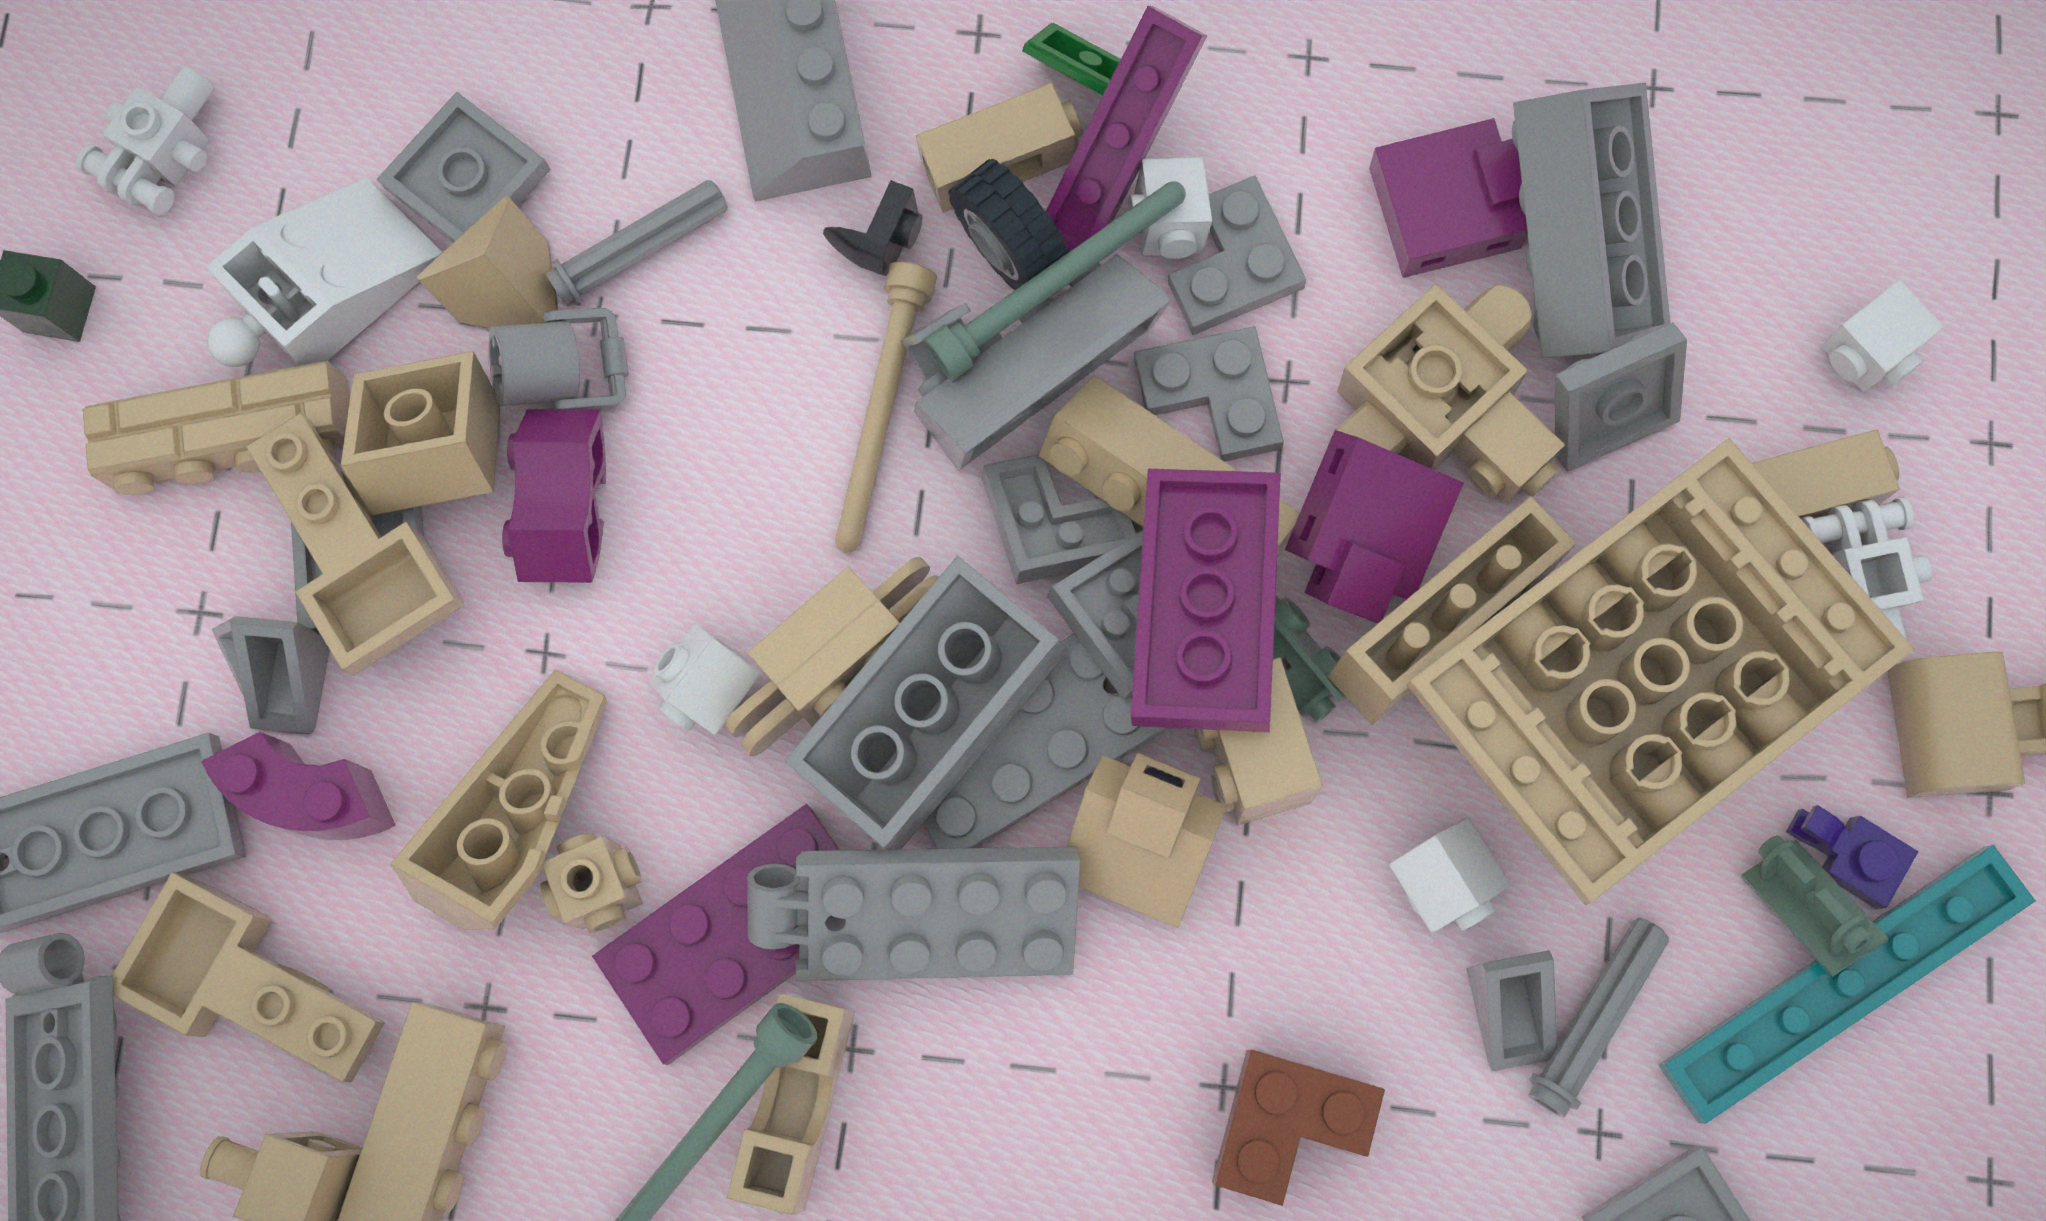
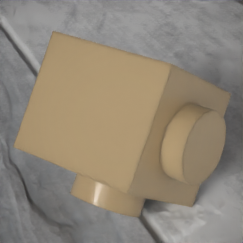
M1509 391L1463 434L1454 453L1469 467L1467 470L1468 475L1481 491L1491 497L1498 495L1508 505L1523 490L1529 496L1534 497L1554 478L1560 470L1552 463L1565 444Z

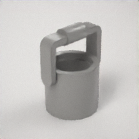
M607 308L549 311L543 314L544 323L491 326L488 341L489 366L492 387L499 406L555 402L556 409H612L625 399L624 377L629 375L624 338L618 337L616 318L611 310ZM600 322L602 333L600 348L604 377L608 378L610 396L578 398L580 364L576 337L571 326L572 323Z

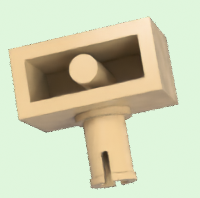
M318 1131L265 1134L259 1151L230 1141L227 1137L218 1136L212 1141L203 1157L200 1175L202 1178L213 1179L243 1190L233 1217L241 1220L338 1221L362 1147Z

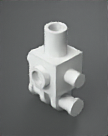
M186 66L182 67L160 99L136 86L124 104L114 102L106 111L105 119L109 125L102 135L115 146L111 153L107 156L96 145H86L77 155V169L85 174L96 176L101 188L110 193H118L119 198L131 205L142 203L153 214L157 216L164 215L172 207L175 194L172 189L157 185L160 178L176 187L188 169L198 172L207 162L208 155L203 148L210 139L192 120L212 94L215 87L202 75Z
M1905 497L1895 498L1891 503L1878 505L1874 500L1870 499L1856 503L1853 512L1847 505H1842L1831 509L1827 516L1812 518L1811 516L1801 517L1800 519L1821 543L1831 541L1834 551L1832 555L1907 639L1899 608L1924 601L1920 583L1930 581L1933 575L1932 565L1926 556L1913 558L1908 537L1893 540L1888 538L1887 530L1889 529L1906 530L1913 526L1914 513L1908 499Z

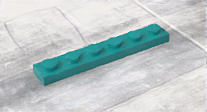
M1994 844L1983 847L1875 919L1873 922L1888 937L1887 942L1833 977L1815 959L1658 1066L1697 1122L1706 1124L2036 902V900Z

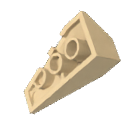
M556 669L390 863L416 903L463 930L497 928L538 877L606 707L607 699L604 694Z

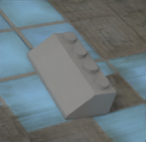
M715 0L755 202L872 177L836 1Z
M1646 83L1583 89L1513 102L1515 120L1512 125V139L1519 152L1522 179L1519 201L1521 209L1526 215L1529 241L1526 263L1528 272L1533 278L1536 303L1533 325L1535 334L1540 340L1542 358L1605 353L1625 344L1630 338L1638 334L1650 333L1670 324Z
M1118 254L1102 265L1097 263L1070 282L1071 288L1053 301L1048 298L1019 319L1022 324L1002 338L998 333L979 347L980 355L972 360L974 367L952 382L940 370L918 388L922 398L916 401L914 413L958 471H960L1151 329L1171 302L1164 290Z
M957 555L785 759V762L883 848L889 850L902 849L1068 650L1055 635Z

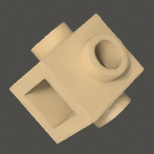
M585 833L570 838L556 847L559 855L545 860L542 864L547 881L540 884L543 900L554 919L561 917L564 924L581 929L587 928L588 933L598 932L626 919L625 911L643 904L636 884L642 882V878L633 854L627 846L622 848L620 844L603 836L595 838L594 833ZM591 871L593 874L592 884L587 890L583 891L578 877Z

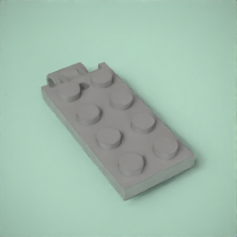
M1072 634L1061 641L1067 648V653L927 818L924 825L938 849L977 848L1091 778L1102 755L1119 761L1171 728L1132 726V695L1123 700L1119 693L1109 694L1106 692L1105 685L1109 681L1076 635Z
M205 733L0 797V933L166 882L171 872L189 875L246 857L235 806L217 789L201 763L202 760L222 751L219 736ZM8 857L9 865L4 870L3 863L4 860Z
M1077 847L801 851L800 855L796 857V869L784 864H767L756 867L749 872L747 876V936L752 944L763 949H783L798 944L799 959L796 961V981L1073 975L1080 857Z
M57 933L12 943L0 953V983L6 990L15 993L12 997L5 999L8 1221H121L118 1214L117 1170L120 1163V1153L116 1134L118 1083L115 1078L114 1034L117 1020L113 1009V975L91 977L88 981L84 982L82 974L85 962L84 951L79 941L70 934Z

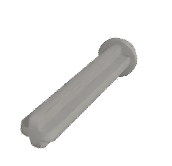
M706 180L563 264L556 259L553 261L555 268L545 274L564 305L574 299L580 304L583 302L581 295L724 213L728 208L726 200L718 186L712 180Z
M1637 918L1631 923L1541 1075L1533 1073L1529 1079L1534 1085L1529 1093V1097L1535 1102L1565 1118L1570 1108L1578 1110L1581 1102L1576 1097L1669 943V937L1663 929L1642 918Z

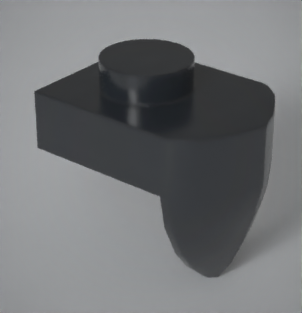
M890 180L866 233L842 227H825L823 235L838 252L852 263L882 276H887L889 265L892 262H897L903 247L908 249L913 247L919 235L923 217L918 212L913 188Z

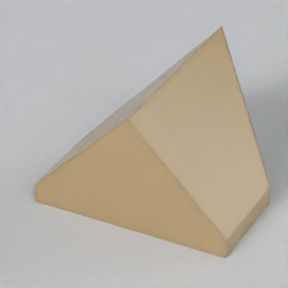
M507 195L416 276L441 305L459 323L491 328V326L544 323V313L558 311L555 289L545 274L552 270L548 241Z

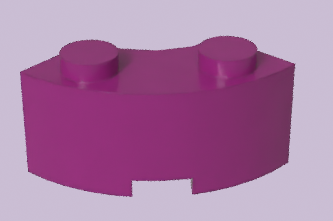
M527 409L517 432L510 434L507 443L508 464L510 469L515 471V494L511 519L506 520L503 526L502 545L506 557H513L518 582L592 583L598 565L604 521L599 519L595 495L599 484H606L605 444L601 409Z
M258 732L201 761L209 778L228 801L244 813L266 824L298 834L327 840H349L367 837L396 826L372 770L346 759L321 766L308 765L301 760L290 743L263 732Z

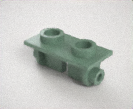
M1276 596L1273 659L1280 657L1282 661L1285 658L1292 666L1285 673L1297 709L1302 717L1309 714L1317 723L1336 708L1329 699L1331 695L1337 701L1346 698L1328 678V675L1341 657L1328 646L1321 649L1306 631L1310 627V622L1294 602L1286 597L1280 601Z
M1778 835L1771 837L1762 844L1758 851L1764 860L1742 874V878L1831 977L1888 941V937L1797 840L1785 842Z

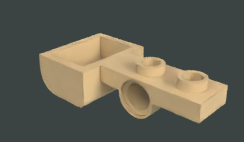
M300 412L246 446L323 573L295 592L342 671L355 676L464 606L460 593L431 546L420 532L409 523L404 522L384 536L380 535L372 522L374 516L368 510L349 478L340 470L312 422Z
M1996 651L1920 658L1896 664L1887 671L1907 798L2011 790L2026 784L2021 756L2046 754V683L2040 686L2009 688L2003 652Z
M171 872L112 973L113 996L185 1036L206 1037L218 1015H221L337 1080L352 1082L385 1022L330 993V989L316 979L293 968L277 964L256 953L255 950L273 921L272 918L213 886L192 877Z

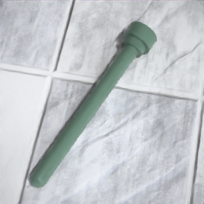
M1176 181L1166 183L964 327L957 323L951 328L946 325L938 328L923 339L925 347L935 363L952 382L973 368L972 360L980 355L979 347L1182 204L1186 197L1184 186Z
M784 1003L773 1005L756 1027L757 1037L754 1040V1052L615 1221H650L775 1068H784L788 1063H797L802 1059L817 1040V1031L814 1025L802 1012Z

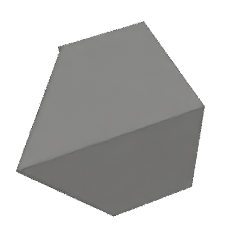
M235 616L213 628V634L244 697L250 728L311 735L316 728L330 652L322 636L298 622Z

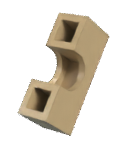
M779 993L777 1003L788 1004L802 1012L814 1025L817 1031V1040L799 1062L788 1063L784 1068L776 1067L765 1080L756 1116L748 1129H744L726 1198L795 1215L806 1209L855 1011Z

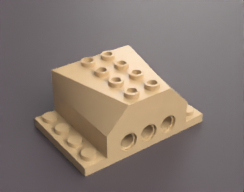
M1728 438L1411 679L1406 686L1583 904L1588 905L1913 652L1915 648L1734 442Z

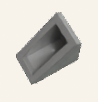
M1550 950L1480 963L1466 968L1491 1071L1550 1060L1557 1048L1554 959Z

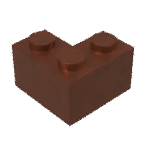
M1252 1049L1247 1050L1212 1183L1218 1187L1283 1206L1300 1137L1368 1157L1385 1089Z

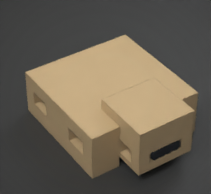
M1137 753L1132 765L1129 766L1102 755L1085 789L1067 847H1077L1080 857L1079 888L1179 928L1227 805L1196 793L1201 778Z

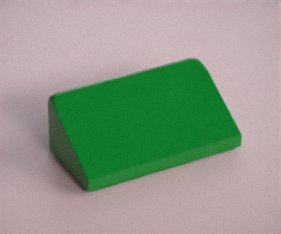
M1050 23L1024 43L1022 52L1102 96L1121 60L1117 56L1055 23Z

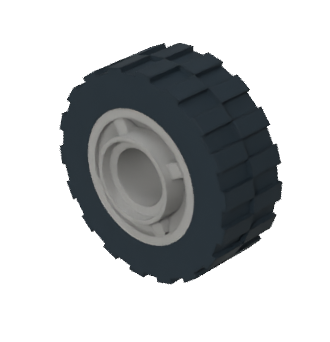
M988 159L948 190L950 204L953 206L954 213L964 227L965 232L994 271L1014 290L1069 252L1061 233L1057 230L1053 220L1040 205L1037 198L1004 164L998 163L997 160Z

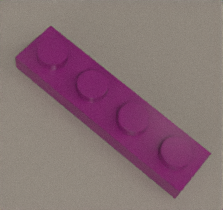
M1147 6L1046 209L1055 227L1061 233L1069 251L1076 248L1115 219L1140 169L1142 159L1146 158L1207 38V35L1154 6Z

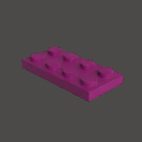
M1148 468L1131 704L1132 726L1270 733L1281 473Z
M807 803L592 955L663 1065L671 1064L796 974V961L799 959L798 944L773 950L757 947L749 941L747 936V876L754 868L767 864H784L796 869V857L800 855L801 851L840 850Z

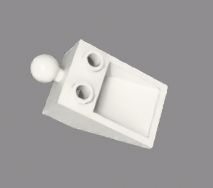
M367 178L361 179L253 226L205 266L228 295L247 313L242 319L225 318L215 323L208 334V349L213 358L225 366H244L256 357L260 346L259 337L266 333L298 366L327 361L420 282L416 276L443 252ZM268 298H270L273 304H266Z

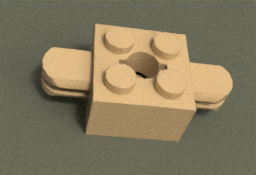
M1435 283L1345 366L1337 392L1355 411L1335 430L1362 438L1396 454L1401 453L1404 457L1435 470L1455 451L1463 434L1509 391L1515 395L1529 371L1509 352L1524 338L1529 329L1532 312L1526 298L1512 287L1495 285L1486 289L1470 305L1463 309Z
M921 557L909 560L873 592L847 566L747 652L770 678V681L729 715L725 722V728L733 737H739L747 733L742 741V747L750 756H756L764 752L803 717L811 727L817 723L939 578V576L935 575L924 580L930 571V566Z

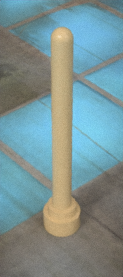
M892 262L889 265L884 290L889 294L887 303L892 306L835 538L837 547L844 552H852L860 545L907 351L901 340L911 334L916 312L923 311L924 303L932 300L937 275L935 272L914 263Z

